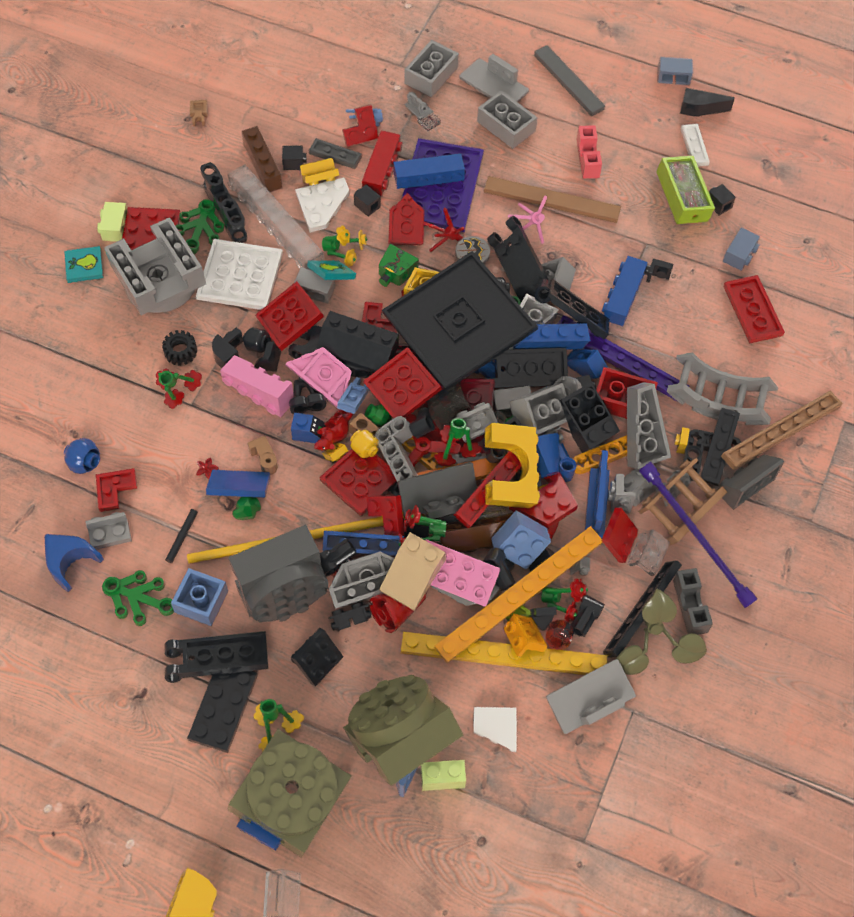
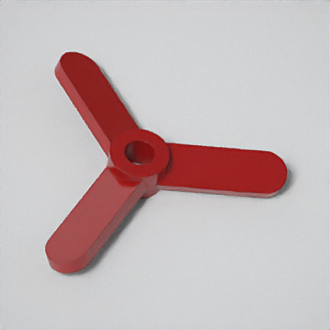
M410 414L405 419L412 423L416 420V416ZM425 435L418 439L412 436L416 447L408 457L414 467L422 456L429 452L444 453L447 443L430 441ZM457 442L451 444L449 454H459V449L462 448L461 445Z

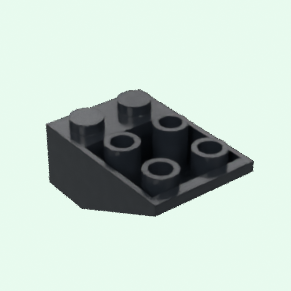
M592 382L560 400L572 437L582 453L620 432Z

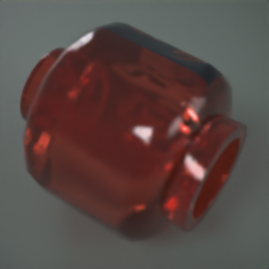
M555 620L548 627L545 635L546 642L553 649H567L572 642L574 628L568 621Z

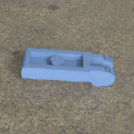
M356 377L350 383L338 401V409L353 414L356 413L369 392L365 384L364 386L360 385L361 378Z

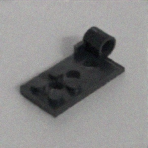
M542 279L536 283L534 297L538 302L547 303L551 300V303L576 319L578 324H587L588 329L596 337L600 336L602 339H605L609 335L610 319L554 279L550 281ZM546 289L548 292L542 293L539 290Z

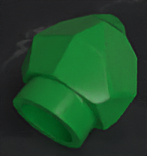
M370 404L364 414L377 427H382L392 420V417L381 404Z
M241 497L237 501L236 509L232 511V514L238 520L253 519L257 512L261 510L260 502L256 497Z

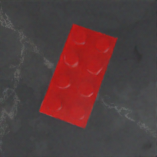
M758 275L724 283L723 287L749 344L784 335L785 331Z

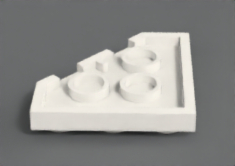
M345 177L295 189L310 233L326 229L332 217L341 208L344 199H347L349 196V188Z

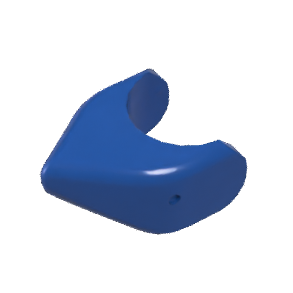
M45 534L44 536L45 558L48 570L53 579L67 592L72 590L70 584L65 580V573L71 563L81 558H91L98 563L104 561L100 552L80 537Z

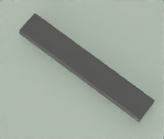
M548 45L534 51V56L591 117L605 110V105Z

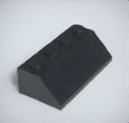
M330 311L322 325L316 350L324 347L339 360L376 372L394 357L399 347V334Z

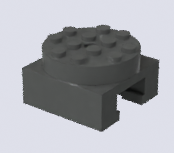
M303 525L228 557L231 569L237 579L235 580L236 588L249 617H253V619L260 623L276 620L283 622L289 619L291 615L304 613L311 604L327 593L328 580L321 567L320 552L307 525Z

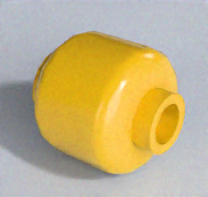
M358 430L352 435L350 446L361 458L376 455L379 441L370 431Z

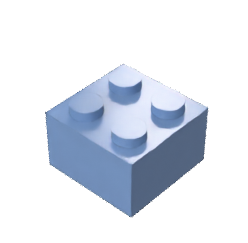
M517 510L491 538L494 548L501 549L505 553L506 559L524 569H527L551 543L546 527Z
M188 568L171 602L174 613L212 626L228 593L226 581Z

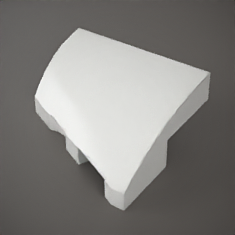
M474 707L473 733L481 737H487L491 742L499 743L509 748L511 752H516V708Z

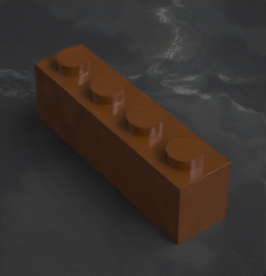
M258 126L243 130V145L266 193L281 189V174Z
M513 513L477 519L470 528H467L461 522L446 524L445 537H440L439 544L457 552H474L480 548L492 549L494 546L491 538Z

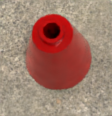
M384 593L375 595L370 599L372 601L370 610L379 626L384 625L387 628L384 631L388 633L396 631L414 612V610ZM426 593L417 608L426 600Z

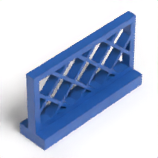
M602 450L598 468H590L585 530L591 526L601 538H603L605 533L610 470H607L608 451Z

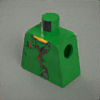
M390 244L379 263V275L381 276L379 283L384 287H387L390 282L397 286L402 285L410 278L415 267L419 268V259Z

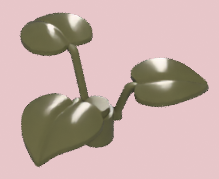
M659 589L655 590L653 596L642 609V617L646 625L644 629V649L642 650L638 645H632L624 649L616 658L619 660L625 674H639L647 668L649 658L645 654L648 651L649 633L658 635L663 632L671 643L676 646L672 650V656L680 663L698 661L707 652L703 638L697 634H686L680 638L678 643L668 633L662 622L672 621L677 614V607L674 601Z

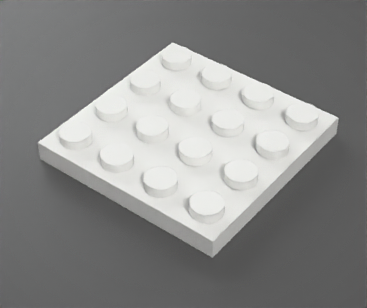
M214 239L203 271L206 285L198 288L197 300L262 310L269 304L283 256V249Z

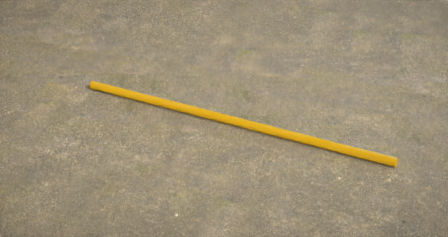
M547 484L537 487V491ZM383 516L309 531L314 540L323 538L324 531L355 532L384 526ZM275 537L187 554L188 564L232 556Z

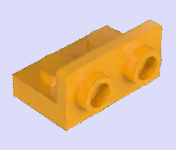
M513 614L504 626V631L517 656L521 657L527 649L544 652L548 647L535 621L530 617Z

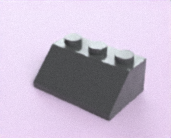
M765 454L759 458L752 459L747 467L739 468L733 477H727L720 483V486H723L727 491L722 497L723 500L734 510L773 482L785 461L781 458Z

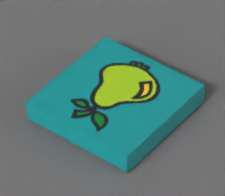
M100 246L64 251L66 280L68 283L104 278Z
M308 261L307 264L309 269L324 280H354L356 278V273L340 261Z

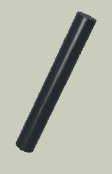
M190 510L165 559L168 563H173L198 514L196 510Z

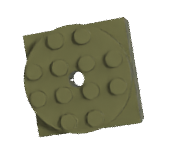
M414 675L399 677L389 681L383 680L369 692L361 694L358 702L350 711L348 717L349 724L343 727L357 754L367 763L373 759L380 776L391 786L463 736L450 707L432 694L424 679Z
M277 729L230 801L228 811L249 824L253 821L281 839V845L302 858L352 776L329 762L316 748L300 743ZM296 783L297 792L294 794L288 793L285 786Z

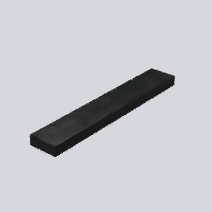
M678 560L665 562L604 649L603 654L608 655L607 658L618 657L644 621L642 617L644 605L653 596L656 589L664 592L677 571L681 568L682 564Z

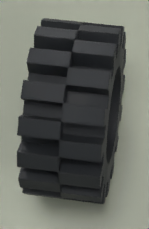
M176 330V334L170 332V337L166 335L165 340L162 342L163 352L169 363L172 362L173 365L177 362L178 366H182V362L185 365L188 364V360L192 362V357L195 358L197 353V346L193 335H190L189 332L185 334L184 330H181V333ZM179 344L187 346L183 351L177 352L173 350Z

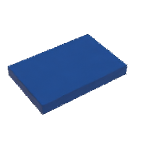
M212 470L206 487V495L264 498L270 481V472Z

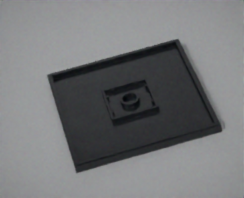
M473 251L382 310L384 316L445 391L538 330L537 324Z

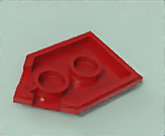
M408 193L389 210V244H424V209Z

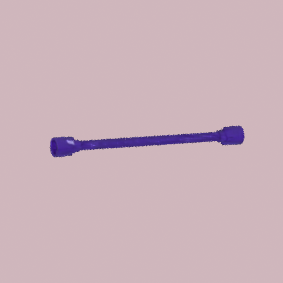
M649 462L639 470L641 475L648 482L657 486L656 488L662 492L661 494L665 496L664 498L668 500L667 502L671 504L670 506L674 508V511L677 512L683 523L693 533L697 541L701 543L700 545L706 549L705 551L709 553L708 555L712 557L711 559L715 561V564L723 572L724 576L733 584L732 586H734V590L737 593L736 596L743 607L746 608L755 602L758 598L747 586L744 587L743 584L737 581L738 579L734 577L735 575L718 556L717 552L713 550L714 548L710 546L711 544L707 542L701 531L691 521L687 513L683 511L676 499L672 497L673 495L669 493L670 491L661 483L660 473L654 464Z

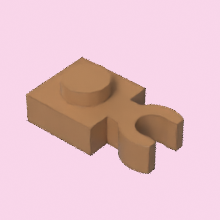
M207 100L190 101V116L193 126H196L198 121H201L202 126H205L204 117H207Z

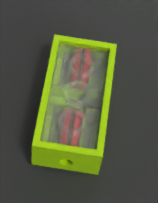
M694 156L662 158L656 173L676 224L708 222L715 207Z

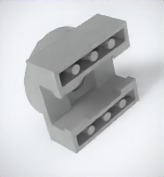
M170 217L150 226L156 239L136 249L131 250L124 239L104 247L110 266L123 285L128 299L135 305L140 315L148 312L161 313L174 310L185 304L194 293V290L206 285L202 266Z

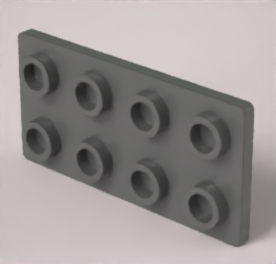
M467 462L399 480L398 488L401 495L403 516L405 517L408 509L412 511L415 505L418 506L421 514L431 519L456 513L477 488L473 463Z

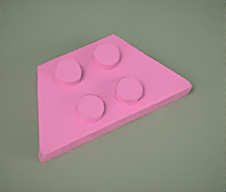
M324 347L286 363L290 370L319 394L324 395L325 399L337 408L338 401L348 388L352 371Z

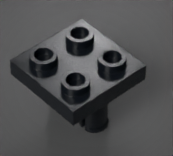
M319 628L312 636L308 637L309 639L291 656V661L299 667L310 684L315 687L343 658L341 652L322 628Z

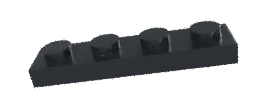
M725 408L720 410L701 473V477L705 482L717 486L720 483L726 463L721 456L730 449L740 416L738 412Z

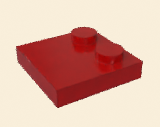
M622 508L614 509L601 541L619 563H626L634 540L638 535V529Z

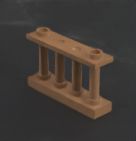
M697 458L691 461L685 460L679 466L681 470L664 486L669 490L675 485L694 506V511L691 514L687 513L694 524L727 493L723 486L716 490L711 488L692 468L698 461ZM685 473L706 493L705 496L707 498L704 501H699L680 480ZM659 490L652 498L649 496L641 503L643 507L638 512L642 514L650 510L669 531V536L665 541L671 546L679 542L690 530L682 520H680L682 523L679 526H674L655 505L661 497L666 502L668 501Z

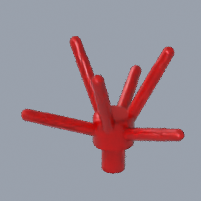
M447 208L443 209L448 224L446 229L427 222L423 223L425 226L443 232L434 235L435 237L444 238L430 248V252L448 239L457 240L458 242L463 239L459 232L463 231L464 227L454 228Z

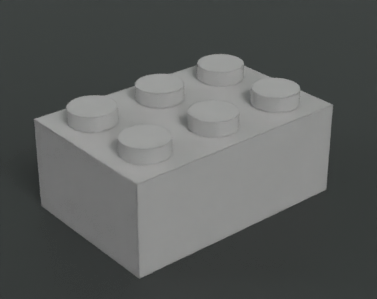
M431 40L404 69V84L432 97L458 68L459 53Z
M501 90L478 107L477 122L514 149L536 131L537 117Z
M563 383L547 386L509 402L513 416H516L522 426L536 427L537 435L567 422L560 400L567 396Z

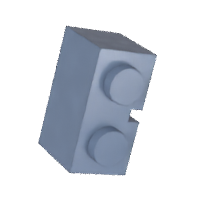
M660 57L658 83L672 84L673 75H675V84L690 85L693 75V59Z
M741 227L727 249L723 262L742 271L745 265L748 266L753 258L751 256L752 253L756 254L758 251L760 236Z

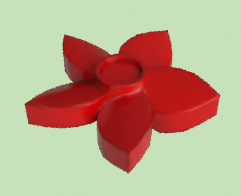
M211 457L205 463L197 461L200 469L197 471L196 476L205 473L206 478L209 479L212 470H219L216 465L212 464Z

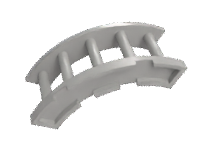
M693 352L676 356V359L683 365V370L679 383L668 385L667 392L682 405L686 403L692 406L693 411L718 420L721 408L740 413L738 421L746 422V425L770 424L771 417L763 408L767 392L778 391L777 385L770 377L751 378L722 372L701 361ZM690 371L699 376L695 392L686 385ZM706 380L718 384L714 401L702 396ZM725 387L739 390L735 407L721 404ZM746 391L759 392L756 408H743Z

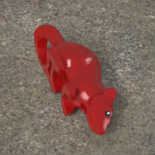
M341 409L324 423L326 427L320 428L317 431L318 434H321V439L315 443L314 448L321 451L333 450L336 442L347 437L349 431L348 421L352 418L353 413L345 412Z

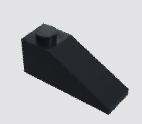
M686 88L680 114L698 117L728 112L732 109L735 97Z

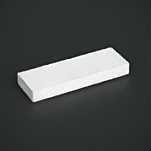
M698 124L681 125V132L688 155L694 156L698 167L709 166L710 161Z

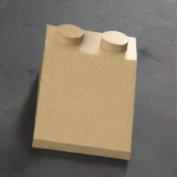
M410 532L398 550L379 591L415 611L445 563L446 553Z

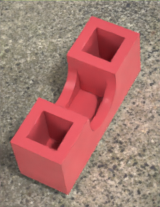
M595 125L578 127L576 141L583 179L600 178L602 160L600 151H597L598 138Z

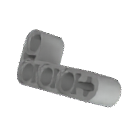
M402 416L395 417L377 430L375 434L379 441L378 445L397 482L418 476L402 446V443L413 436L409 428L410 423Z

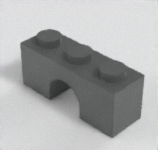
M697 568L677 571L673 583L687 633L697 635L708 633L713 622L708 605L703 606L701 602L700 590L702 584Z

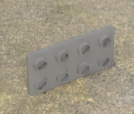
M494 54L489 56L488 63L478 58L459 75L461 80L489 98H492L502 90L516 102H519L529 93L527 87L517 82L518 69Z
M615 659L546 695V699L563 733L567 734L582 725H590L626 706L625 702L634 698L636 694L619 660Z

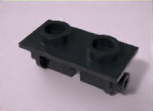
M362 602L350 605V610L344 611L341 608L332 611V616L328 617V619L333 618L334 621L330 623L332 630L340 631L351 627L350 618L353 619L354 625L367 622L369 618H372L370 611L365 610V607L369 605H363Z

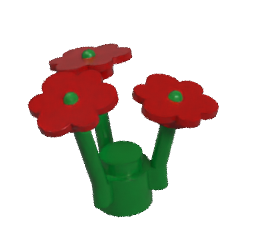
M417 505L414 506L412 511L410 509L406 511L404 532H407L409 527L413 528L415 524L429 526V534H433L431 537L421 538L423 540L440 541V537H445L446 521L421 516ZM398 533L399 546L401 547L406 537L402 538L401 533Z

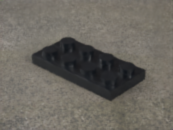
M253 671L212 675L187 737L188 741L228 753L258 674Z

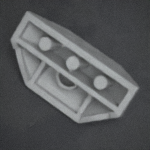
M377 552L341 564L329 588L335 609L383 593L379 589L394 558L385 553Z

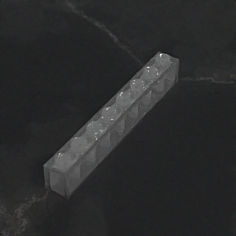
M245 164L228 173L229 188L237 193L241 202L244 201L247 204L248 210L251 213L254 212L259 223L266 226L268 233L274 235L277 243L286 249L290 258H294L299 268L309 269L307 267L308 261H324V253Z

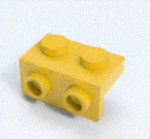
M332 158L300 165L303 182L309 183V186L319 184V180L333 181L336 176H339V171L335 168Z

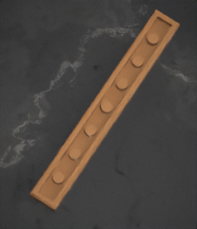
M488 176L484 188V193L540 205L543 197L547 196L544 204L545 207L617 223L621 206L492 176Z
M828 391L725 451L721 457L734 471L837 410L843 403L831 391Z

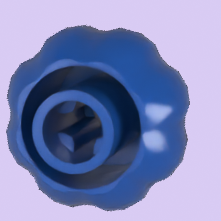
M76 439L70 445H67L64 450L65 463L76 474L90 472L100 462L99 449L90 439Z

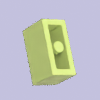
M105 202L104 208L100 211L101 222L97 225V231L100 233L102 241L122 240L128 211L126 203Z
M453 760L423 763L421 765L422 791L465 788V761Z

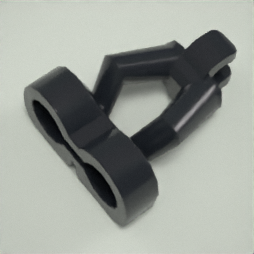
M300 377L294 381V398L289 401L292 414H303L308 410L321 411L326 407L324 395L318 394L316 390ZM303 387H307L310 395L307 397L301 396Z

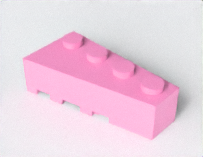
M236 355L220 370L222 381L227 386L234 387L241 395H246L255 404L262 405L272 415L276 414L282 417L290 408L289 401L294 398L292 382L288 380L282 382L280 381V376L275 374L270 376L261 367L255 369L252 363Z

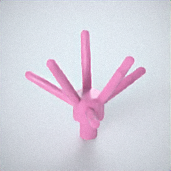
M547 196L543 197L537 212H533L523 204L518 203L519 207L530 214L529 216L508 215V218L515 216L518 219H529L530 222L522 227L523 230L532 224H536L541 243H544L540 223L545 219L541 211Z

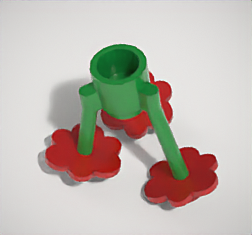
M167 368L163 371H158L156 373V384L161 385V388L167 391L165 393V405L174 409L177 405L183 403L182 399L185 397V394L182 391L179 392L178 389L171 391V388L176 385L177 379L185 380L184 386L188 387L190 391H195L197 387L201 386L202 374L191 370L190 373H185L183 376L170 372Z
M455 418L451 421V426L445 425L443 430H440L441 440L447 443L445 452H438V454L434 455V459L441 466L455 464L456 460L449 455L451 444H455L464 435L466 436L467 443L463 444V447L459 449L462 457H476L477 453L482 451L478 443H471L470 428L466 427V422L463 419Z
M575 578L570 583V588L545 587L542 590L541 599L543 603H547V607H556V610L566 613L564 620L565 624H567V621L570 622V620H574L577 616L578 610L576 609L575 602L583 601V596L587 595L588 588L586 584H583L582 579L579 581L578 578ZM561 593H571V597L574 598L575 602H572L567 609L556 605V602L561 600Z

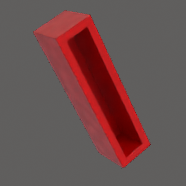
M381 130L363 176L362 187L367 185L379 196H382L384 190H387L388 178L393 175V162L398 161L397 154L402 150L403 142H400V134Z

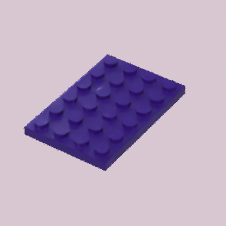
M418 138L413 159L461 153L465 167L464 181L404 188L402 197L408 193L424 209V222L443 229L448 227L443 209L447 208L454 228L464 227V230L461 232L465 233L484 149Z

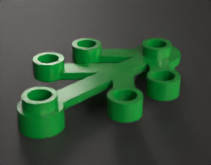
M209 199L202 200L198 208L181 212L179 220L184 224L176 225L178 230H182L179 231L182 236L185 235V231L195 228L192 238L186 240L193 254L199 251V238L202 230L209 237V244L211 246L213 243L212 239H219V236L213 230L216 233L224 231V223L215 215L214 203ZM200 215L198 219L190 221L191 217ZM207 217H209L214 224L213 230L206 221Z
M139 570L133 575L122 579L117 577L107 578L102 584V590L105 595L112 597L115 605V614L119 619H124L128 616V610L122 604L120 595L126 596L134 614V623L137 626H143L146 623V617L141 612L138 601L159 609L160 613L164 616L174 613L171 605L172 599L163 598L158 600L143 594L151 590H163L165 587L163 579L156 577L151 582L145 583L147 576L144 571ZM139 575H143L142 579H137ZM134 582H136L137 584H143L132 589L125 587ZM157 582H161L160 586H155ZM112 585H115V586H116L115 589L110 590V587H111ZM166 606L171 607L168 611H165L164 608ZM120 610H125L123 614H118ZM138 617H143L142 621H136Z

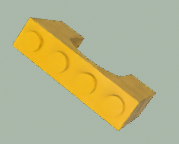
M491 423L485 428V447L511 451L518 457L522 466V474L519 481L492 480L485 485L486 505L531 508L538 504L540 497L539 491H537V483L539 481L537 463L539 455L536 451L538 443L536 427Z

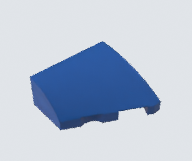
M552 433L538 436L536 451L539 455L537 467L541 478H545L559 473V434Z

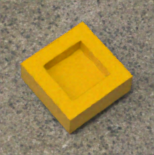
M682 427L680 434H676L674 445H677L676 453L684 454L688 443L689 428Z
M336 442L333 450L328 449L322 454L326 460L338 461L348 451L345 444Z

